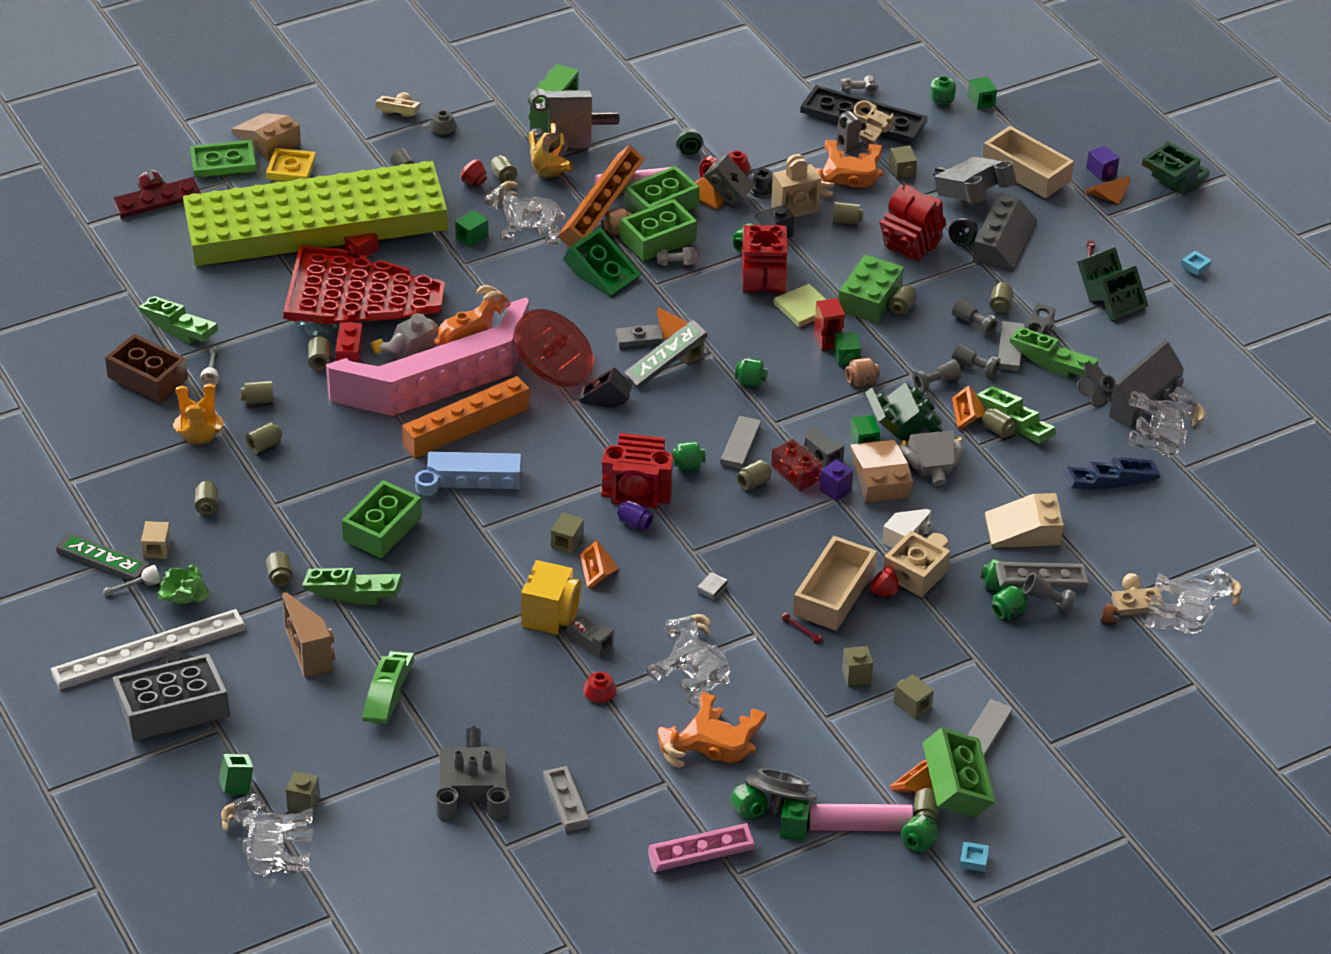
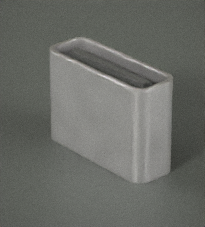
M711 572L698 586L697 593L715 600L727 587L728 580Z

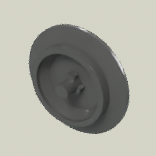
M759 769L757 775H750L745 779L751 786L772 793L770 802H773L771 812L774 814H780L784 798L786 797L799 800H816L818 797L814 791L809 789L810 782L783 770Z

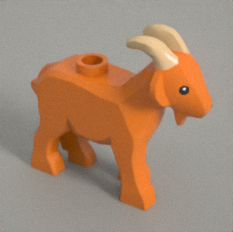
M825 140L824 147L828 151L829 158L823 170L815 168L822 178L821 197L829 198L833 196V192L827 191L824 188L834 187V183L850 187L867 188L874 185L879 177L884 176V172L877 168V162L880 160L882 146L869 144V154L860 153L859 158L844 157V151H838L837 149L838 141Z
M483 285L479 287L476 291L478 295L486 293L481 305L475 310L458 312L456 316L446 319L437 330L438 336L434 343L437 346H441L491 329L494 312L501 315L502 311L511 305L509 299L492 286Z
M702 692L699 701L701 706L699 713L680 734L676 730V726L672 728L660 727L658 729L657 736L660 749L666 761L671 766L677 768L684 766V762L677 758L685 757L686 754L683 752L688 750L701 752L714 761L739 762L750 753L756 752V747L750 740L753 738V734L758 732L765 722L767 714L752 708L750 718L743 715L740 716L739 725L733 727L731 724L719 720L723 715L724 709H713L716 696Z

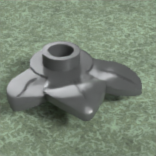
M1086 363L1083 365L1086 377L1081 378L1077 382V388L1081 394L1090 396L1093 406H1101L1106 402L1107 396L1113 394L1116 381L1112 376L1103 374L1099 366Z

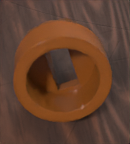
M1106 603L1100 621L1110 624L1115 623L1118 620L1115 616L1120 615L1119 610L1114 605Z

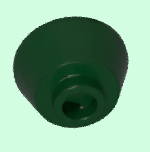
M692 128L682 130L676 140L677 150L687 155L697 153L704 144L702 136Z

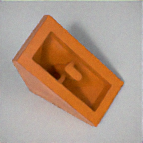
M1130 176L1087 188L1085 191L1087 194L1119 205L1131 179Z
M705 177L695 181L700 186V204L717 210L726 202Z
M661 308L657 310L664 340L670 338L672 334L689 323Z
M967 386L952 397L957 427L960 430L981 419L987 411L970 386Z
M597 540L580 553L586 585L590 589L619 569Z
M923 760L891 784V790L916 794L917 791L924 788L933 789L927 760Z

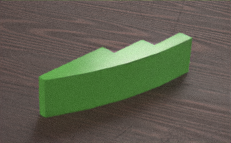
M994 386L976 394L987 409H998L1013 417L1016 424L1015 431L1040 444L1056 435L1054 426L1040 421L1038 412L1023 406V398Z

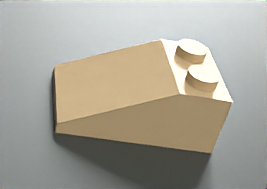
M1056 493L1032 494L985 512L991 548L1061 545L1064 524Z

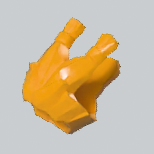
M212 384L204 385V398L198 403L189 399L187 387H176L175 393L178 396L179 408L182 414L175 419L173 427L186 441L193 444L210 442L224 424L221 416L215 413L214 398L216 387Z

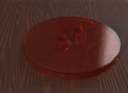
M534 309L525 313L516 323L513 335L516 350L525 365L538 377L557 386L572 387L582 383L589 376L594 365L592 348L583 332L568 318L551 310Z

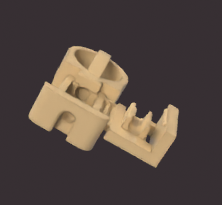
M867 100L859 101L854 106L855 116L867 126L864 131L861 130L859 137L864 142L877 145L876 140L880 134L887 132L895 122L893 113L889 116L880 112L876 105ZM867 107L871 111L869 114H866L860 109Z

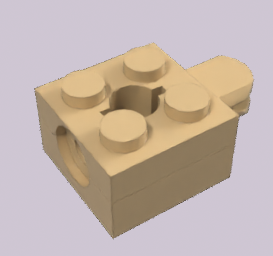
M801 154L791 155L787 159L786 170L773 173L771 206L774 208L785 205L794 217L819 212L822 178L812 164L808 165Z
M910 531L884 556L883 568H893L899 580L897 585L923 597L948 572L950 550L947 549L948 539L939 533H932L926 539Z

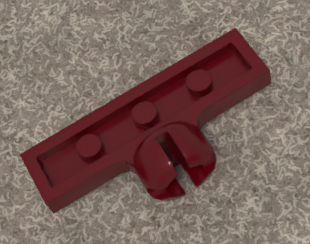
M150 170L152 179H150L147 171L138 177L139 191L114 197L113 202L121 219L184 202L183 196L194 193L201 194L194 177L166 183L159 172Z

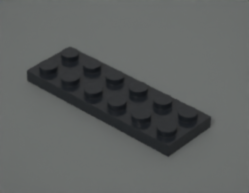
M819 85L814 86L800 107V113L838 123L839 117L844 112L850 111L854 114V106L859 101L867 100L876 105L878 111L889 116L891 113L894 115L895 122L887 132H882L880 135L909 144L915 142L925 127L928 118L926 115ZM867 107L860 109L866 114H869L871 111ZM862 123L860 130L864 131L866 129L865 123Z

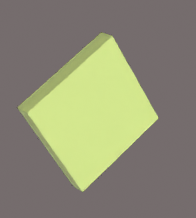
M807 284L774 298V305L793 323L801 327L815 321L816 301L826 299L810 284Z

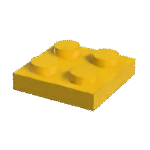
M275 148L266 171V179L276 181L308 179L316 160V152Z

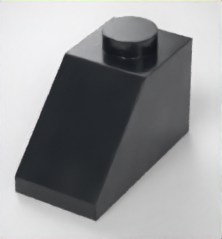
M785 205L767 209L755 215L760 225L786 226L787 238L793 236L794 215Z
M613 367L585 384L578 401L584 404L613 408L619 403H625L629 399L632 383Z

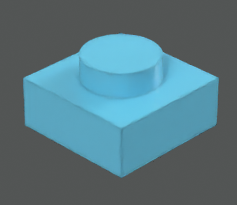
M1194 251L1182 259L1181 267L1198 276L1211 267L1212 260Z
M963 842L959 868L985 872L989 846Z

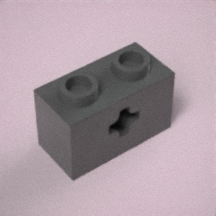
M728 154L715 161L704 174V177L730 207L744 199L753 187V183Z

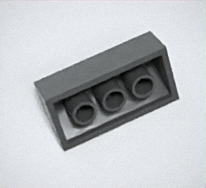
M998 194L975 240L973 262L1014 271L1037 223V219L1019 198Z
M1164 340L1114 383L1109 413L1110 418L1131 429L1138 422L1141 423L1147 414L1155 411L1157 406L1163 400L1166 401L1171 393L1181 388L1184 382V378H1182L1184 367L1168 341Z

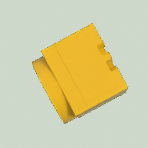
M539 560L535 561L531 575L529 574L528 583H525L521 592V627L558 635L562 626L568 627L575 621L581 600L582 582L581 580L573 579V568Z

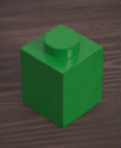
M988 76L969 80L967 96L976 109L992 107L996 105L997 89Z
M474 210L455 221L456 238L469 247L475 245L489 236L488 219Z
M857 331L835 333L834 353L838 367L849 366L852 360L860 359L861 346Z
M873 414L851 418L850 435L854 444L880 441L881 432Z
M223 754L219 782L224 794H249L254 767L248 754Z
M784 798L780 838L805 841L810 801Z

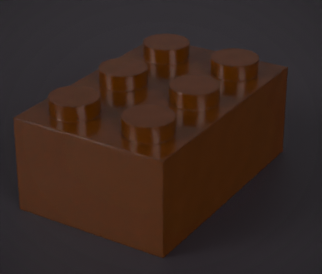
M135 333L105 357L108 378L158 403L188 379L186 358Z

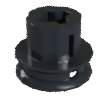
M766 168L756 169L754 177L750 180L753 183V187L749 191L750 194L757 198L771 197L772 172Z
M966 218L955 220L949 227V237L957 246L971 244L977 236L978 225L976 222ZM967 227L969 228L968 233L965 232V229Z

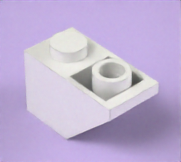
M923 509L895 513L883 526L882 543L893 548L910 531L921 536L927 534L932 527V521H930L931 510Z

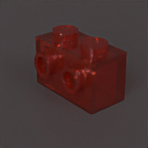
M794 439L772 449L771 467L799 492L820 481L822 463Z

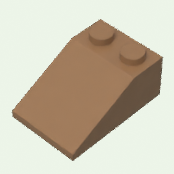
M263 113L231 128L232 133L241 140H252L253 149L267 160L272 158L275 148L293 149L301 145L300 125L288 115Z
M895 440L850 445L865 503L910 498L913 484L908 463Z
M287 592L282 593L285 630L303 676L308 677L333 671L332 660H335L336 657L334 648L331 643H334L332 629H327L321 617Z

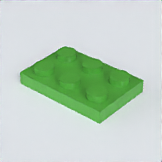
M252 140L190 146L194 177L257 171Z

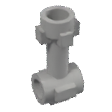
M872 75L866 76L864 81H851L850 78L840 80V89L845 91V93L850 92L851 89H865L868 94H874L879 87L878 80Z
M685 247L682 253H667V249L657 252L658 265L662 264V266H668V262L683 261V265L690 266L696 265V260H698L695 247Z

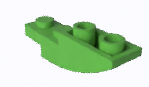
M154 296L139 306L140 311L155 325L189 344L195 340L204 342L219 331L217 323L187 314L183 305Z
M1019 327L1009 340L1018 351L1034 363L1065 378H1069L1072 373L1086 377L1083 367L1086 363L1098 366V359L1059 347V339L1031 331L1027 328Z
M354 568L308 569L302 586L307 591L329 599L356 604L377 605L379 598H397L403 579L401 574L356 575Z
M390 651L388 656H382L368 692L363 713L364 722H373L375 724L388 723L401 698V686L415 662L414 653Z

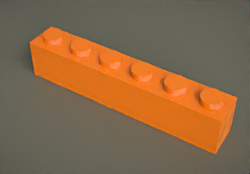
M629 145L616 155L557 235L568 247H571L593 231L645 160L632 146Z
M516 376L402 425L403 446L414 458H417L530 409V388Z

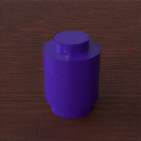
M631 501L622 503L617 512L621 523L639 531L648 530L654 517L649 509Z

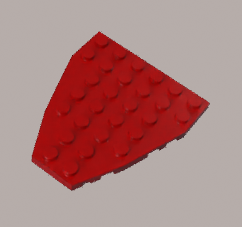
M300 245L283 311V319L293 322L306 321L314 324L399 319L411 317L415 313L423 315L439 313L442 308L445 282L432 279L424 274L420 276L411 275V269L382 260L372 263L364 255H360L359 258L350 257L347 250Z

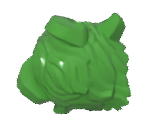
M192 564L186 570L171 568L169 571H166V577H163L164 581L161 582V589L157 596L161 600L188 604L193 601L201 602L209 597V589L203 581L202 572H200L197 566Z

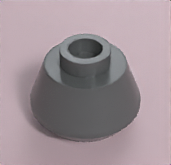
M439 110L433 115L429 128L438 136H448L457 129V123L450 112Z

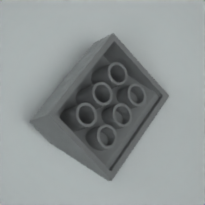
M209 653L112 677L124 719L133 741L144 740L151 736L167 734L175 730L195 727L198 724L219 721L222 718L230 717L227 691Z

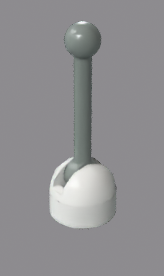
M212 347L209 351L211 354L209 367L202 371L200 382L203 385L212 384L215 386L218 383L219 375L213 367L218 349Z
M152 565L145 568L142 576L138 579L113 588L106 587L103 590L104 596L110 597L112 593L140 582H144L149 586L161 583L156 566Z

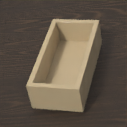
M1012 126L1007 127L984 143L982 158L1013 162L1017 183L1044 198L1049 197L1072 181L1073 160Z
M833 536L794 594L793 615L837 631L874 574L877 551Z

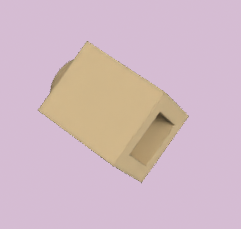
M145 521L141 539L143 558L167 559L171 541L169 522Z

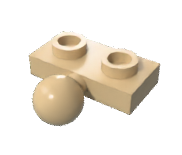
M402 92L396 98L381 96L376 100L375 109H380L383 113L397 112L401 113L402 116L412 117L420 110L421 102L412 101L408 93Z
M1130 573L1123 578L1122 585L1125 589L1124 591L1112 592L1111 599L1113 605L1119 610V616L1162 612L1165 605L1159 587L1139 589L1141 587V579L1136 574Z

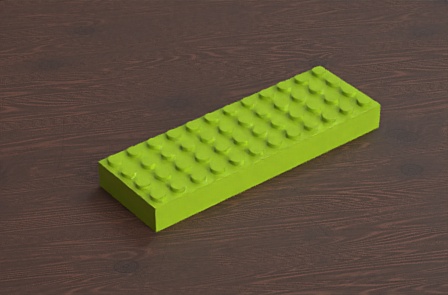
M422 161L414 164H401L393 167H380L372 170H359L357 172L338 173L336 175L317 176L315 178L296 179L293 181L183 196L195 266L298 252L300 245L325 248L345 245L344 237L373 232L378 235V240L448 230L447 208L433 161Z

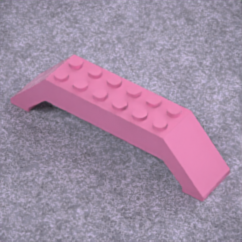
M523 298L511 302L502 322L497 327L379 367L351 362L347 358L327 364L328 399L333 403L394 416L513 374L529 335V300Z

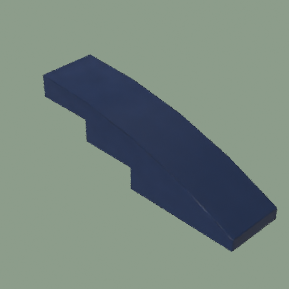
M1115 456L1110 463L1090 461L1087 468L1067 466L1064 471L1070 487L1075 489L1116 488L1159 479L1161 476L1153 460Z

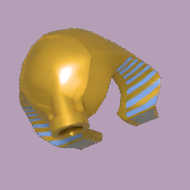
M555 123L551 124V133L543 134L538 142L534 131L529 133L531 163L534 171L539 176L555 178L563 172H573L571 161L562 157L568 150L566 136L563 133L559 134L558 126ZM560 136V146L550 153L549 147L551 143L558 141Z

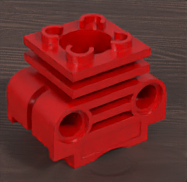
M900 185L889 201V214L885 213L884 220L881 219L879 221L884 245L891 251L900 252L908 259H915L920 262L922 255L927 253L926 249L929 251L934 250L944 237L942 230L947 225V222L943 216V202L934 196L921 194L909 185H905V187Z
M743 225L742 292L771 291L773 293H786L788 256L786 226Z
M620 433L618 445L608 446L603 454L601 496L611 497V504L617 505L631 501L645 508L657 509L658 503L670 504L673 456L670 452L665 451V438Z

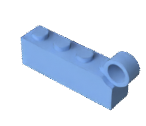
M429 452L427 470L420 471L415 476V489L417 493L423 496L433 495L439 488L520 489L521 454Z

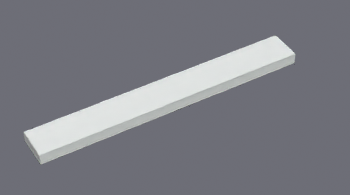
M237 609L53 667L51 668L52 676L59 690L161 658L170 648L180 652L245 631V624Z

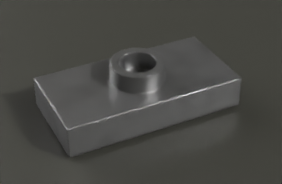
M659 324L616 328L619 348L662 344Z

